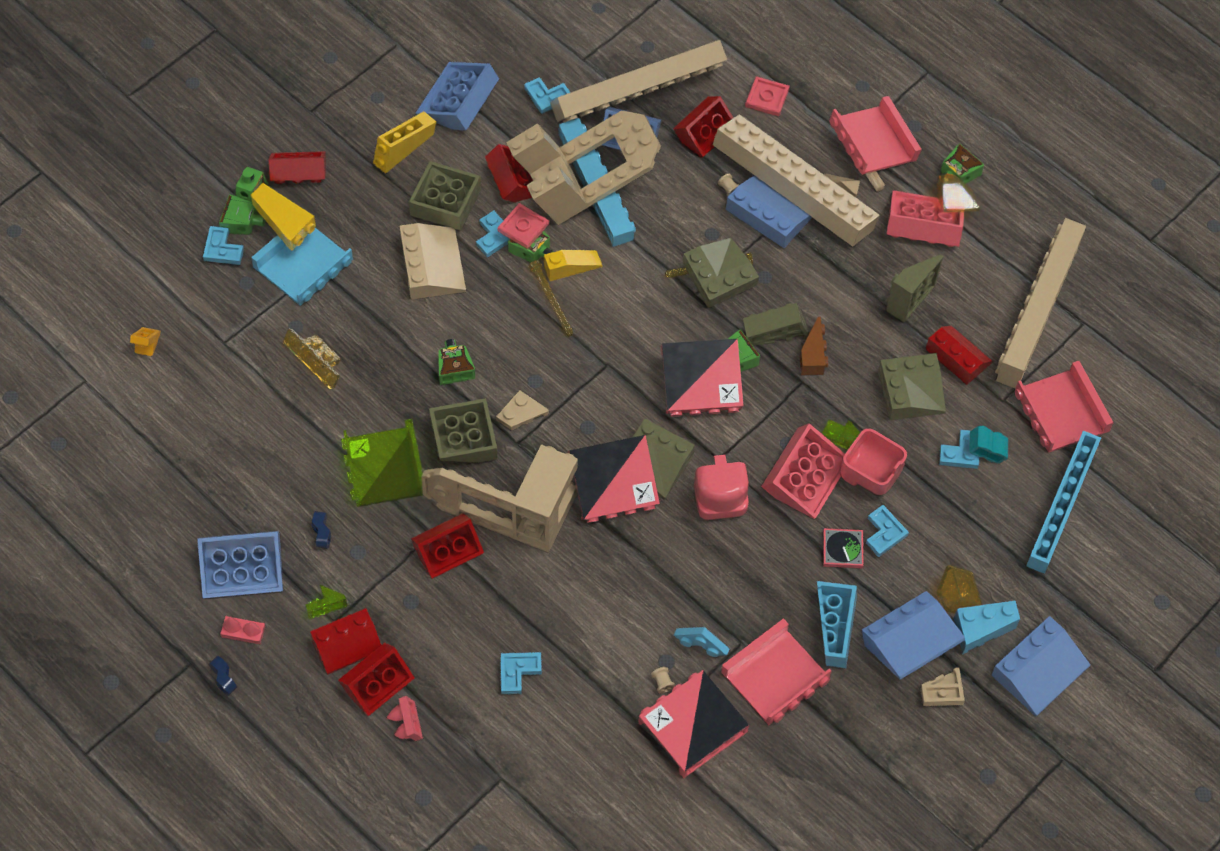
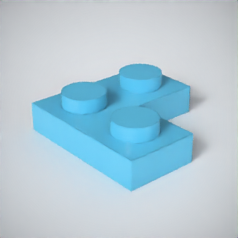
M540 77L524 84V89L541 114L552 109L550 104L552 100L570 93L564 83L548 90Z
M495 211L479 220L480 225L488 234L477 240L476 246L486 257L506 246L510 238L498 232V227L503 220Z
M210 226L203 259L209 262L241 265L244 251L243 245L227 244L228 228Z
M960 430L959 446H940L939 465L978 469L979 457L969 452V430Z
M884 505L868 515V520L879 531L867 539L866 544L878 557L909 534L905 527Z
M705 627L677 628L674 636L686 647L701 646L712 657L727 656L729 648Z
M541 652L501 653V694H522L521 675L542 674Z

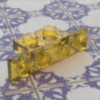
M292 328L288 329L283 343L330 389H334L340 375L332 366L338 365L341 358L317 335L302 339Z

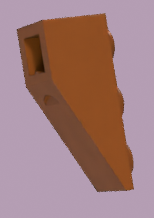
M821 317L817 318L801 349V375H824L825 368H828V356L824 355V351L827 349L826 340H823L825 324H821Z

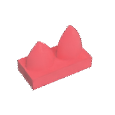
M225 616L220 635L222 638L261 644L265 623Z
M407 696L399 698L400 704L395 706L387 716V719L393 721L404 720V723L398 727L394 735L401 739L411 738L414 741L423 739L415 701Z

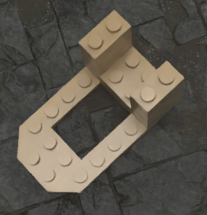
M623 110L561 147L551 139L538 123L506 142L513 157L529 172L533 179V182L527 185L533 200L558 225L652 170L656 153L659 152L661 147L645 115ZM615 137L627 162L581 189L569 164Z
M541 445L516 496H513L508 491L502 492L497 490L490 484L479 483L472 477L461 476L451 469L424 470L421 476L423 495L428 499L433 498L437 501L436 506L444 512L454 516L464 513L471 519L472 523L549 553L577 495V487L571 480L577 470L578 459L572 454L559 452L551 446ZM461 492L512 512V520L498 517L491 511L478 509L473 504L463 503Z

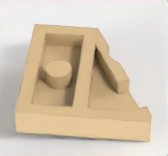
M519 390L496 416V420L510 430H514L522 424L533 422L534 418L541 415L547 416L549 410Z
M955 668L953 672L945 676L942 674L936 677L935 680L921 685L923 706L964 705L965 700L959 668Z

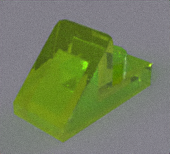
M828 420L822 434L832 443L849 449L860 432L849 420L845 426Z
M319 585L323 599H314L305 605L309 620L347 607L345 595Z

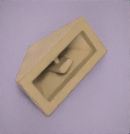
M824 174L852 196L857 197L859 180Z

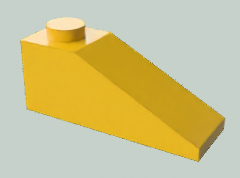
M560 250L544 255V268L549 281L602 267L597 250Z

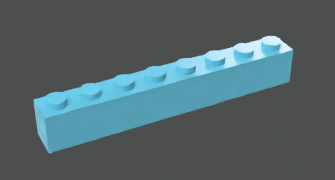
M579 118L559 124V136L563 145L587 131L585 124H582ZM595 150L572 162L584 187L608 173L606 166L601 164L599 152H595ZM616 192L593 204L613 247L634 240V232H636L635 225L629 221L628 211L626 207L623 208L621 197Z
M1086 431L1082 432L1030 555L1027 567L1045 574L1101 437Z

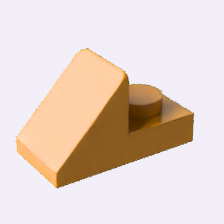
M142 327L133 333L130 337V343L135 344L134 352L152 356L161 331Z

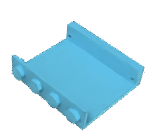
M316 228L293 251L277 235L251 257L253 268L300 306L305 301H309L318 290L323 289L330 279L335 278L339 271L349 266L353 260L352 249L349 248L345 252Z

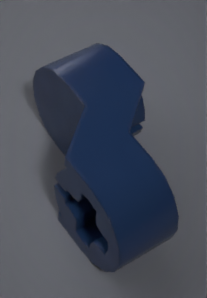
M315 511L312 519V528L317 533L316 547L328 549L331 541V531L326 526L327 513Z
M216 656L208 665L217 674L216 684L218 688L229 696L237 688V685L229 677L230 668L221 657Z

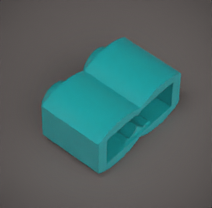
M977 426L970 431L969 452L975 456L984 457L990 462L1000 464L1008 459V437L1000 432H993L986 426Z

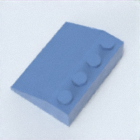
M449 62L416 114L425 112L437 124L452 130H467L499 78L490 64Z
M755 175L740 184L727 197V211L783 248L790 243L812 218Z
M279 531L198 538L203 598L283 591Z
M927 591L862 629L865 647L900 680L965 641V637L941 604Z
M1049 616L995 666L992 676L1034 716H1037L1090 667V663L1065 629Z

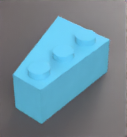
M1016 601L958 608L954 616V622L965 637V641L960 643L962 654L1016 629L1020 620Z

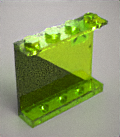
M412 419L404 420L405 428L353 437L347 436L346 430L343 431L344 438H341L342 450H347V455H344L345 466L350 467V472H347L348 483H353V489H350L351 499L356 500L357 507L423 496L421 479L423 471Z

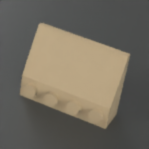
M420 223L401 225L400 237L411 299L466 292L455 229Z

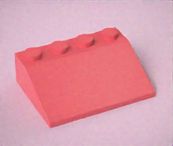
M893 190L887 235L895 238L905 237L913 241L923 240L931 244L941 243L949 247L959 246L963 231L964 202Z
M808 423L797 428L761 487L775 499L815 519L841 477L840 470L845 453Z

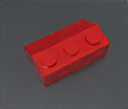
M708 96L677 124L673 130L682 144L700 157H704L715 147L713 142L717 130L732 120L733 116L721 96Z
M498 144L485 156V159L494 177V182L499 188L500 196L504 200L514 203L532 198L527 187L529 183L533 182L531 175L513 157L508 146Z
M326 151L271 153L269 157L270 181H274L276 184L285 183L286 180H293V183H302L304 180L322 182V179L326 177Z
M952 326L941 327L928 339L926 350L930 354L936 353L938 361L966 385L993 362Z
M464 513L411 538L419 559L432 579L484 553L472 521Z
M366 608L310 631L312 642L327 675L365 659L381 646L374 623Z
M384 642L338 681L348 696L369 716L415 679L396 648Z

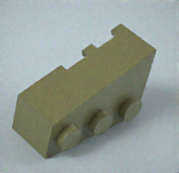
M789 303L777 309H769L766 312L751 314L743 318L747 339L753 346L775 343L776 339L786 338V341H792V337L803 336V339L808 337L806 321L797 303Z

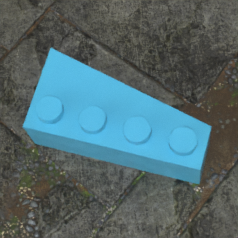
M817 581L826 666L846 668L857 600V586Z

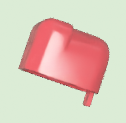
M864 429L843 457L840 470L841 477L853 486L860 485L875 495H883L889 491L901 474L907 458V452L902 446L877 431Z
M725 455L714 456L715 465L701 466L695 471L694 492L698 513L704 520L743 516L747 512L749 505L747 495L749 480L746 465L742 462L727 463Z

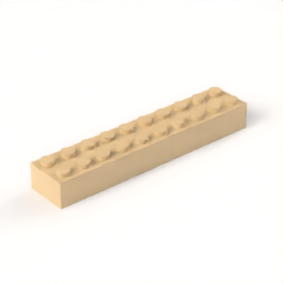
M718 40L557 97L550 104L557 122L563 121L564 123L576 119L577 115L580 118L594 112L593 109L596 112L609 107L610 103L612 106L626 101V97L628 100L642 95V92L645 95L659 89L658 86L662 89L675 83V81L676 83L690 78L691 75L695 77L707 72V70L708 72L723 66L722 62L726 61L727 58L721 41Z
M740 114L717 130L713 146L851 246L857 244L874 230L880 216L878 213Z
M1065 218L1063 225H1058L1055 237L1051 241L1043 264L1037 273V278L1032 284L1030 294L1025 300L1018 321L1012 330V335L1008 339L1004 353H1002L995 372L998 374L997 382L1016 389L1018 381L1022 380L1079 248L1086 228L1085 225Z

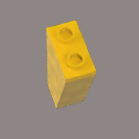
M422 112L379 136L373 164L384 173L390 171L434 135L436 121L427 113Z
M262 183L251 194L252 204L291 251L300 246L304 238L315 230L314 215L266 184Z

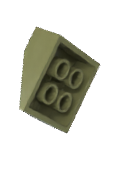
M430 161L409 200L410 216L461 230L481 191V177Z
M732 238L701 245L683 254L682 263L708 308L742 293L758 283L759 276L753 265Z
M941 254L903 269L900 274H895L891 280L892 286L889 290L890 296L886 301L888 303L886 311L905 323L936 286L944 256Z
M936 353L880 361L878 373L890 420L946 413L941 371Z
M486 398L429 408L430 422L440 461L479 463L498 459L497 445Z
M644 419L633 437L646 435L658 496L666 499L693 458L695 445Z

